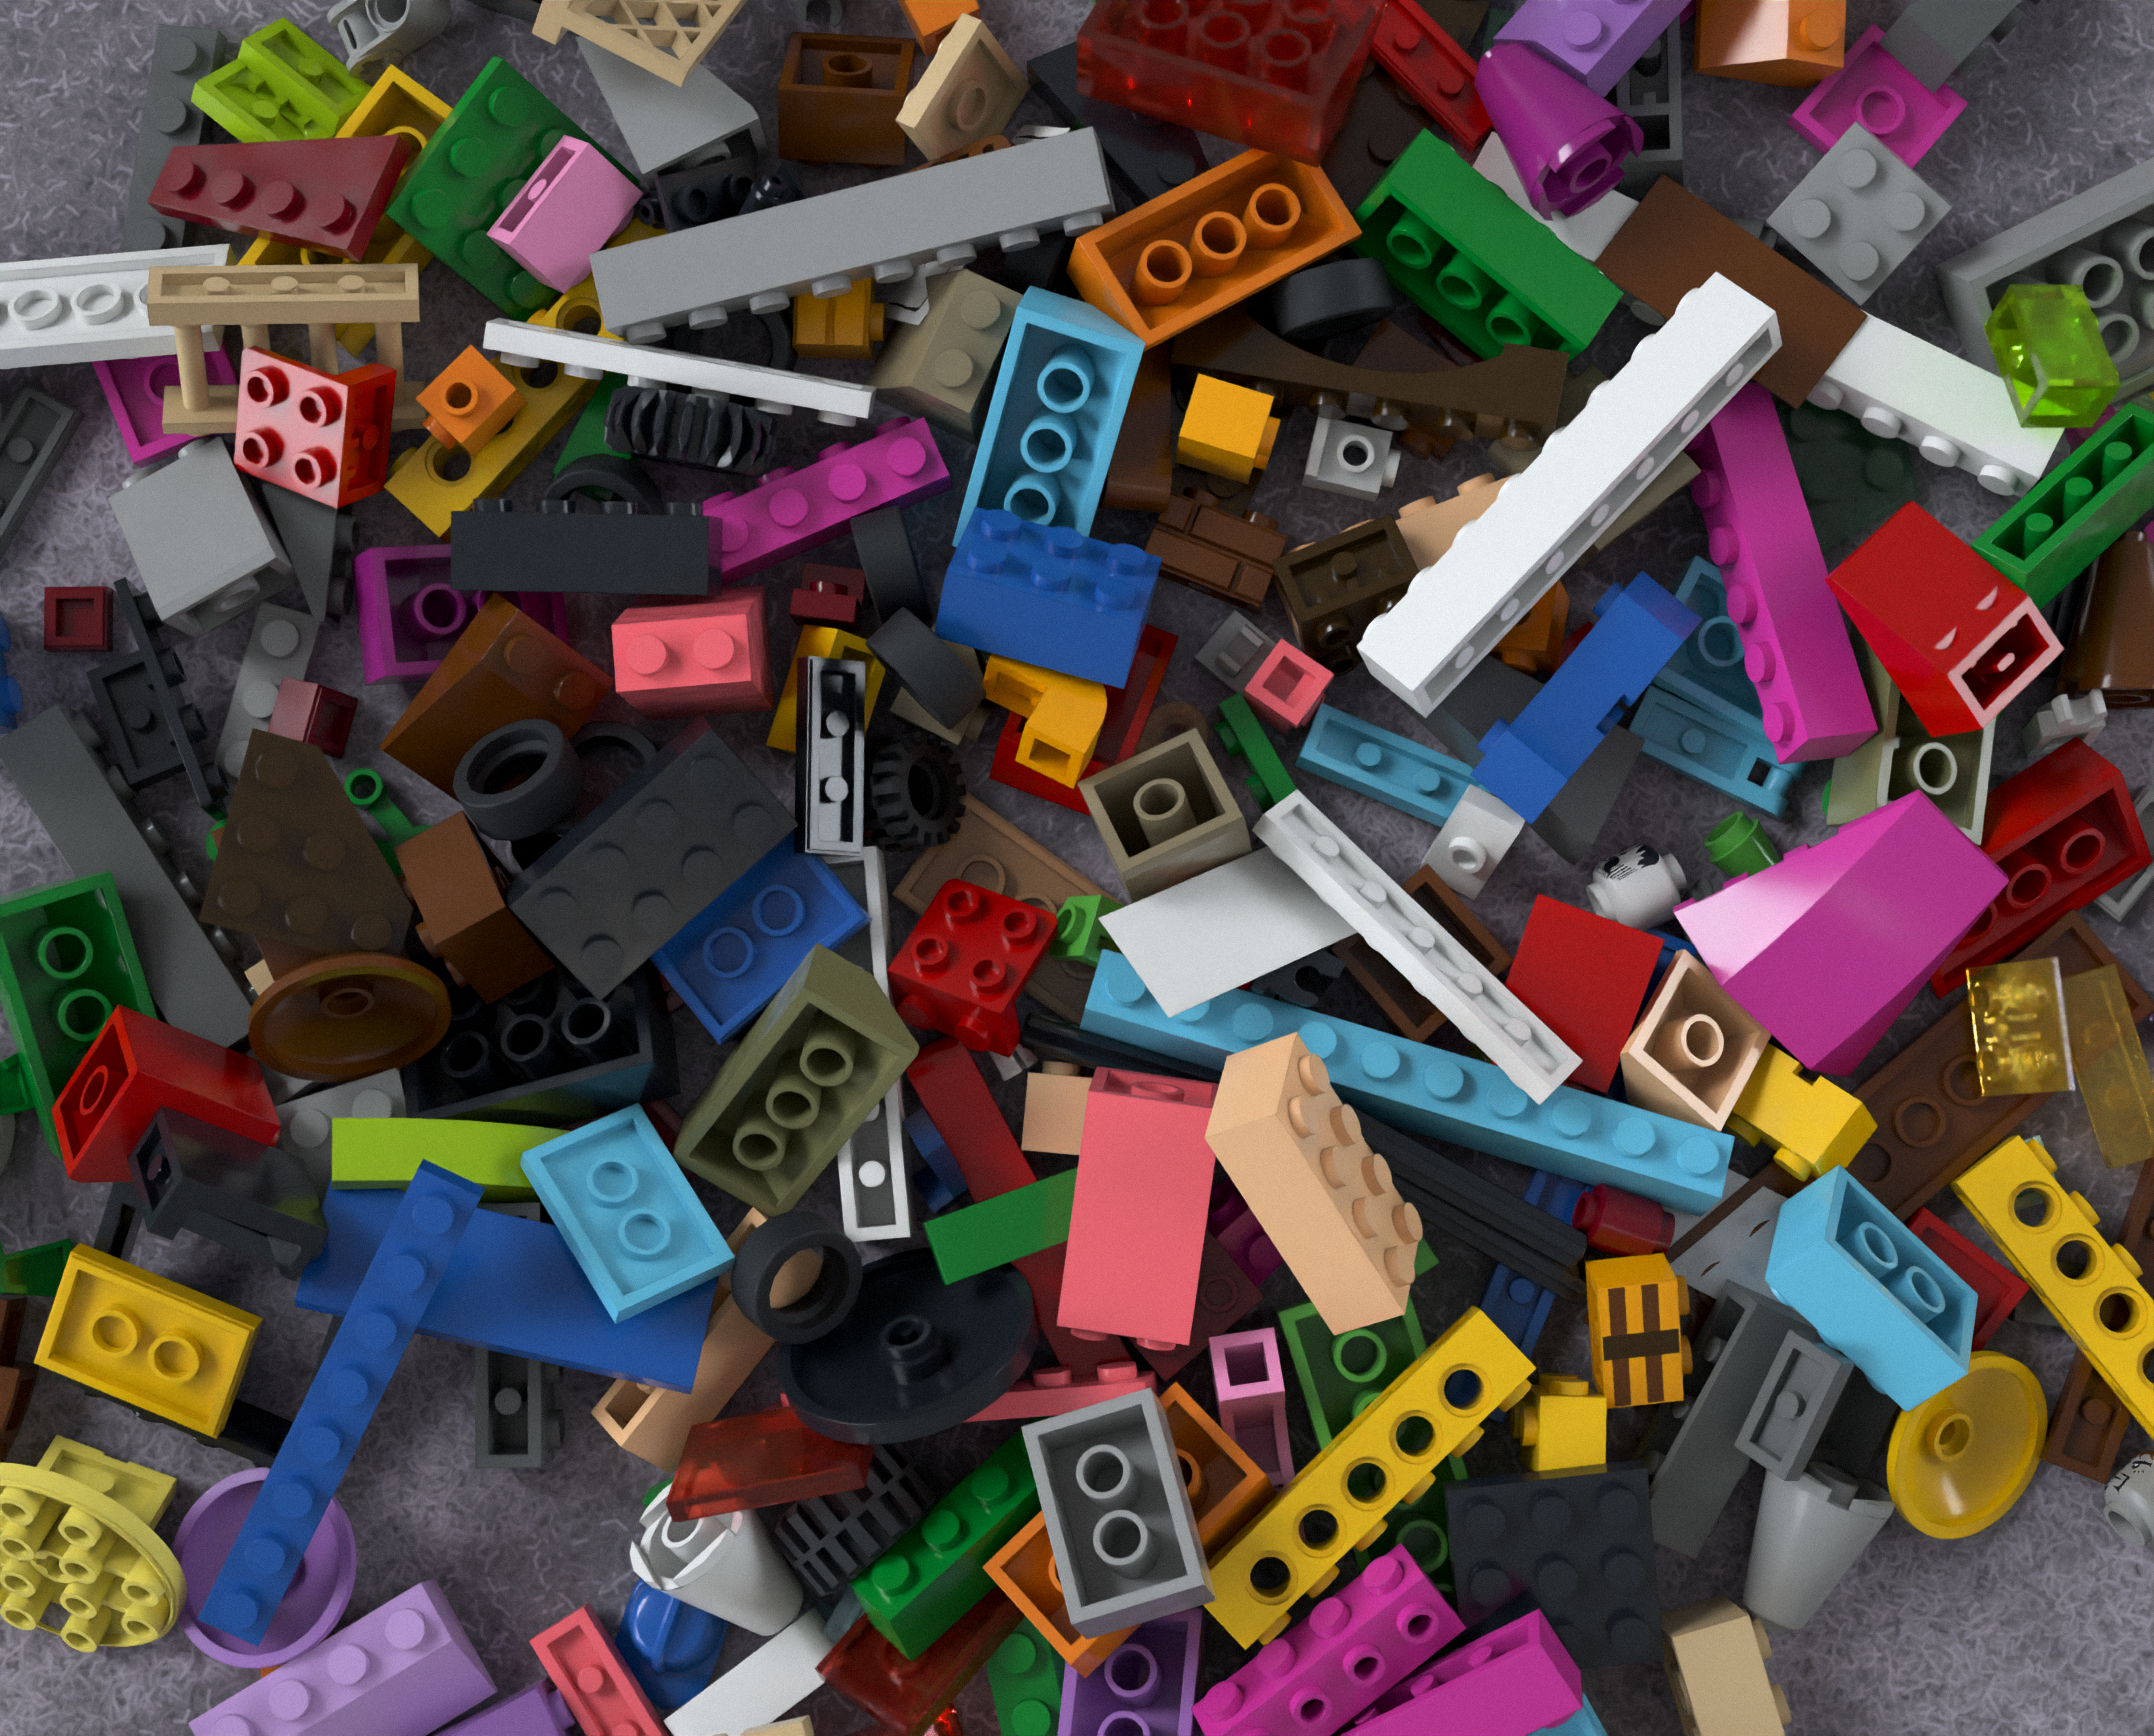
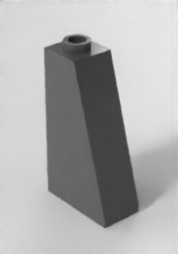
M1487 654L1427 718L1423 717L1404 700L1401 701V704L1461 762L1475 769L1485 756L1476 746L1500 717L1511 724L1545 685ZM1616 724L1531 825L1526 820L1525 823L1558 855L1575 865L1593 846L1646 740Z

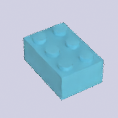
M1840 1164L1781 1204L1764 1280L1770 1285L1772 1292L1779 1301L1786 1306L1794 1307L1817 1329L1822 1340L1830 1348L1841 1351L1864 1372L1866 1379L1876 1391L1881 1394H1887L1903 1410L1908 1412L1968 1374L1978 1294Z

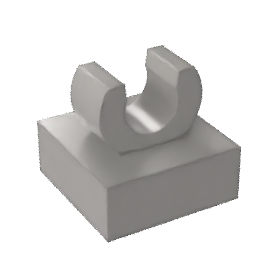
M1235 609L1197 653L1194 661L1233 694L1241 691L1244 697L1245 687L1277 644Z

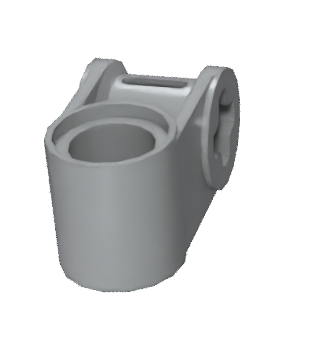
M343 0L328 11L327 19L331 28L340 32L349 55L346 67L350 76L356 79H366L385 72L390 64L396 67L404 57L433 37L439 36L449 22L451 4L450 0Z

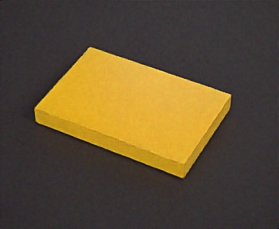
M79 1243L70 1252L33 1363L203 1434L217 1438L225 1428L263 1318Z

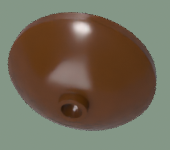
M352 952L327 956L307 962L279 977L254 1002L248 1015L247 1028L251 1049L258 1059L269 1068L302 1080L345 1082L359 1080L393 1068H402L428 1053L447 1032L451 1022L452 1009L445 984L425 967L395 955L376 952Z

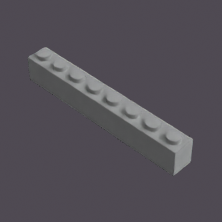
M1093 126L590 253L589 258L605 330L621 339L627 338L628 343L631 345H640L664 339L667 336L666 328L689 323L690 329L693 330L722 325L728 321L727 313L750 307L752 314L780 311L790 306L788 298L813 292V296L816 299L840 296L852 290L850 282L874 276L877 283H891L904 280L914 275V266L938 261L941 268L961 266L977 259L976 251L1001 245L1003 252L1025 250L1040 243L1039 235L1064 229L1066 236L1084 235L1103 225L1102 219L1114 217L1117 214L1101 142Z

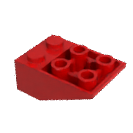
M1914 501L1904 504L1824 579L1932 738L1984 729L2064 650L2031 598Z

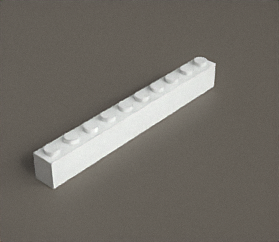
M1491 132L1473 165L1476 171L1488 181L1500 186L1511 200L1535 220L1548 226L1558 239L1592 265L1640 204L1612 189L1597 203L1577 215L1566 218L1560 210L1551 212L1553 221H1547L1531 206L1497 133ZM1606 277L1624 293L1619 301L1630 306L1632 313L1639 319L1657 326L1664 325L1669 321ZM1866 313L1868 317L1806 399L1823 409L1836 410L1839 408L1861 419V424L1875 435L1884 438L1898 437L1919 447L1920 454L1937 465L1944 467L1955 465L1978 476V482L1994 493L2005 496L2015 494L2023 498L2040 479L2072 412Z

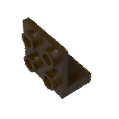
M1392 513L1272 560L1273 573L1298 625L1302 652L1334 674V678L1351 672L1360 662L1364 661L1356 646L1363 640L1367 627L1376 617L1383 613H1389L1408 593L1412 580L1420 572Z

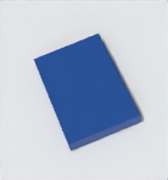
M793 829L649 958L718 1044L725 1045L764 1012L817 942L835 952L873 919L821 856L794 854Z

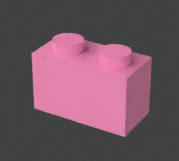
M564 135L486 235L540 283L565 294L570 287L581 283L591 272L592 267L589 254L598 252L609 237L619 234L629 224L634 214L633 206L643 193L590 143Z

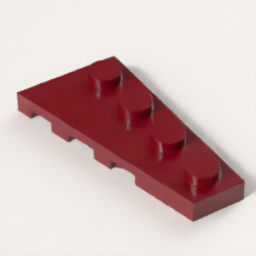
M400 135L173 147L147 203L161 215L361 262L412 147Z

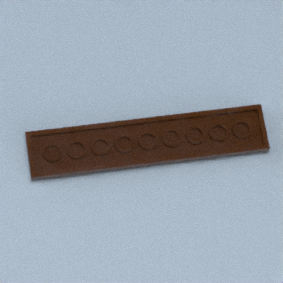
M2074 908L2070 909L2036 938L2018 949L1848 1092L1864 1104L1878 1127L1845 1170L1903 1223L2153 1012L2154 1002ZM1772 1156L1747 1177L1750 1179L1669 1247L1665 1255L1668 1263H1673L1763 1186L1790 1199L1816 1181L1817 1178L1810 1174L1807 1180L1803 1182L1777 1164ZM1770 1220L1758 1224L1752 1230L1749 1237H1751L1755 1232H1757ZM1719 1262L1713 1263L1710 1266H1708L1702 1273L1701 1277L1705 1275L1709 1270H1711L1714 1266H1716ZM1687 1285L1690 1309L1688 1315H1680V1335L1688 1337L1691 1348L1717 1299ZM1587 1312L1581 1317V1320L1589 1328V1316ZM1656 1403L1652 1405L1656 1408V1410H1658L1661 1403Z

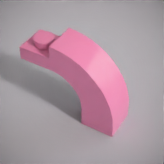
M1274 1327L1209 1337L1210 1360L1220 1428L1267 1475L1275 1491L1278 1493L1295 1477L1286 1420L1285 1387ZM1302 1519L1299 1525V1535L1306 1540Z

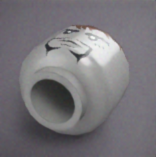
M2144 1450L2130 1459L2107 1481L2104 1486L2103 1496L2106 1502L2103 1512L2110 1526L2125 1541L2140 1548L2145 1545L2154 1547V1450Z

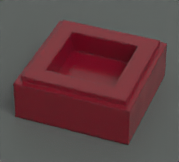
M108 586L45 587L44 650L48 652H113V589Z

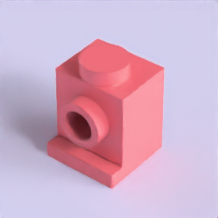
M1281 638L1245 687L1244 698L1256 717L1286 736L1293 726L1296 729L1300 724L1305 727L1314 717L1326 697L1323 692L1334 678V674Z

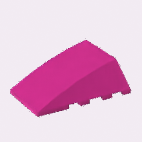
M1920 789L1839 827L1838 835L1813 847L1806 843L1783 854V861L1752 876L1747 871L1724 882L1723 890L1698 902L1693 897L1673 907L1674 915L1720 987L1809 1070L1849 1078L2009 882L2008 875Z

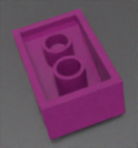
M451 544L369 548L351 560L365 686L428 681L493 592L503 597L569 646L563 593L451 590Z

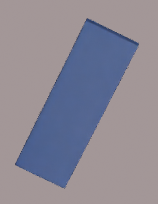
M331 1176L322 1206V1211L329 1228L327 1242L320 1256L315 1261L308 1262L303 1270L295 1297V1307L345 1318L405 1196V1191L391 1188L332 1190ZM476 1208L414 1333L691 1395L719 1276L615 1324L557 1226Z

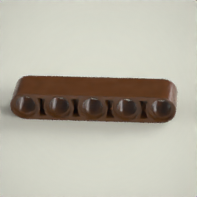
M1115 218L1102 219L1103 224H1105V223H1107V222H1109V221H1111V220H1113V219H1115ZM1170 338L1142 354L1098 503L1100 508L1164 513L1167 509L1172 483Z

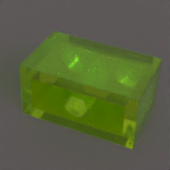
M2010 284L1985 324L1984 330L2020 427L2092 428L2115 396L2121 384L2119 382L2118 370L2115 364L2112 363L2100 334L2097 317L2091 311L2082 286Z

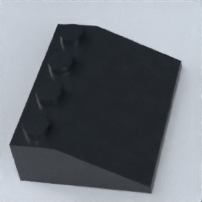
M548 949L556 966L555 968L487 1005L471 985L461 989L456 984L445 965L443 956L435 960L428 951L410 955L412 962L430 970L445 984L449 993L452 1017L447 1032L438 1044L419 1059L403 1067L406 1118L469 1120L555 1128L619 1111L636 1103L641 1105L681 1094L675 1036L658 968L648 958L599 1002Z

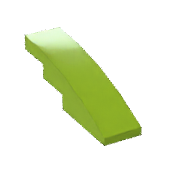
M332 1118V1190L401 1188V1191L406 1192L419 1165L425 1159L485 1187L486 1189L479 1203L542 1202L520 1167L522 1153L571 1131L469 1120Z

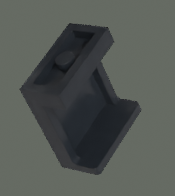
M161 1105L127 1158L146 1228L150 1233L173 1241L193 1208H197L267 1234L281 1277L292 1281L297 1280L308 1262H313L320 1256L326 1245L329 1228L305 1162L300 1157Z

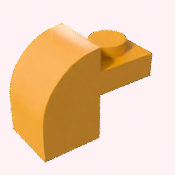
M992 653L989 657L982 687L987 693L985 698L1028 718L1015 761L1074 789L1093 755L1105 718L1107 696L1103 683Z

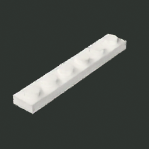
M503 318L488 321L485 327L483 348L501 351L500 362L510 365L539 368L540 359L565 363L564 374L580 378L601 380L603 370L628 374L627 385L666 390L667 382L692 386L691 394L714 398L729 402L730 393L755 398V409L785 415L792 414L794 405L819 410L818 420L843 426H855L857 417L868 418L873 413L877 387L650 345H631L628 341Z
M1298 789L1264 813L1253 827L1252 831L1270 847L1276 857L1288 864L1317 892L1322 901L1333 907L1364 937L1369 946L1380 952L1412 983L1413 987L1421 995L1427 997L1460 1029L1461 1033L1469 1041L1475 1043L1508 1075L1517 1087L1524 1090L1536 1103L1541 1105L1583 1062L1575 1052Z

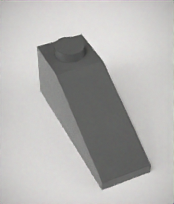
M1680 14L1617 82V108L1632 117L1644 133L1643 148L1638 158L1629 151L1619 165L1626 173L1619 182L1620 193L1631 199L1644 198L1662 174L1684 188Z

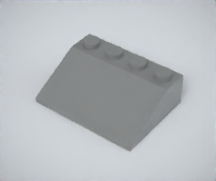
M2154 157L1934 266L1951 323L1973 365L2075 413L2080 420L2096 413L2099 404L2107 403L2112 405L2154 384Z

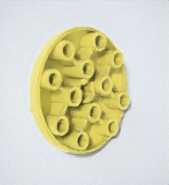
M56 1435L36 1467L0 1462V1614L2 1618L18 1629L33 1630L37 1626L59 1635L67 1645L86 1653L94 1652L98 1645L110 1647L137 1646L153 1642L167 1634L174 1626L186 1603L187 1583L179 1562L164 1541L154 1532V1529L175 1496L177 1478L131 1461L125 1463L106 1456L105 1452L60 1435ZM50 1602L62 1605L71 1613L62 1630H56L40 1622Z

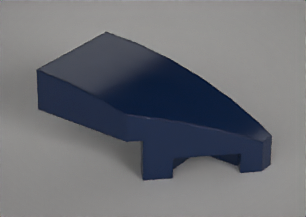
M923 1107L902 1122L921 1155L928 1163L926 1167L911 1178L934 1214L941 1215L961 1199L968 1186L956 1158Z

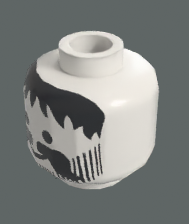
M1640 843L1599 862L1593 871V883L1586 887V891L1596 915L1640 931H1645L1652 927L1656 928L1676 917L1673 913V907L1680 904L1679 891L1687 888V881L1678 861L1671 853L1661 857L1652 846Z

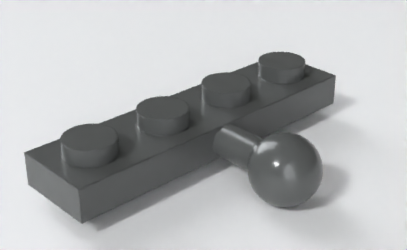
M166 24L158 25L120 253L192 247L196 223L161 215L147 201L173 147L215 145L210 144L214 119L192 103L191 97L195 82L223 67L227 38L218 30Z

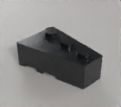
M1144 13L1027 61V79L1030 88L1051 107L1067 125V128L1075 131L1093 126L1101 142L1107 174L1137 207L1211 170Z

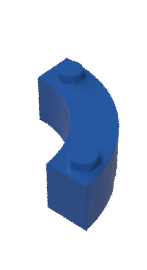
M1643 571L1626 588L1617 581L1611 585L1591 610L1600 620L1557 672L1511 724L1500 717L1476 746L1485 756L1470 775L1531 825L1626 712L1616 705L1618 701L1621 700L1628 707H1631L1703 620Z

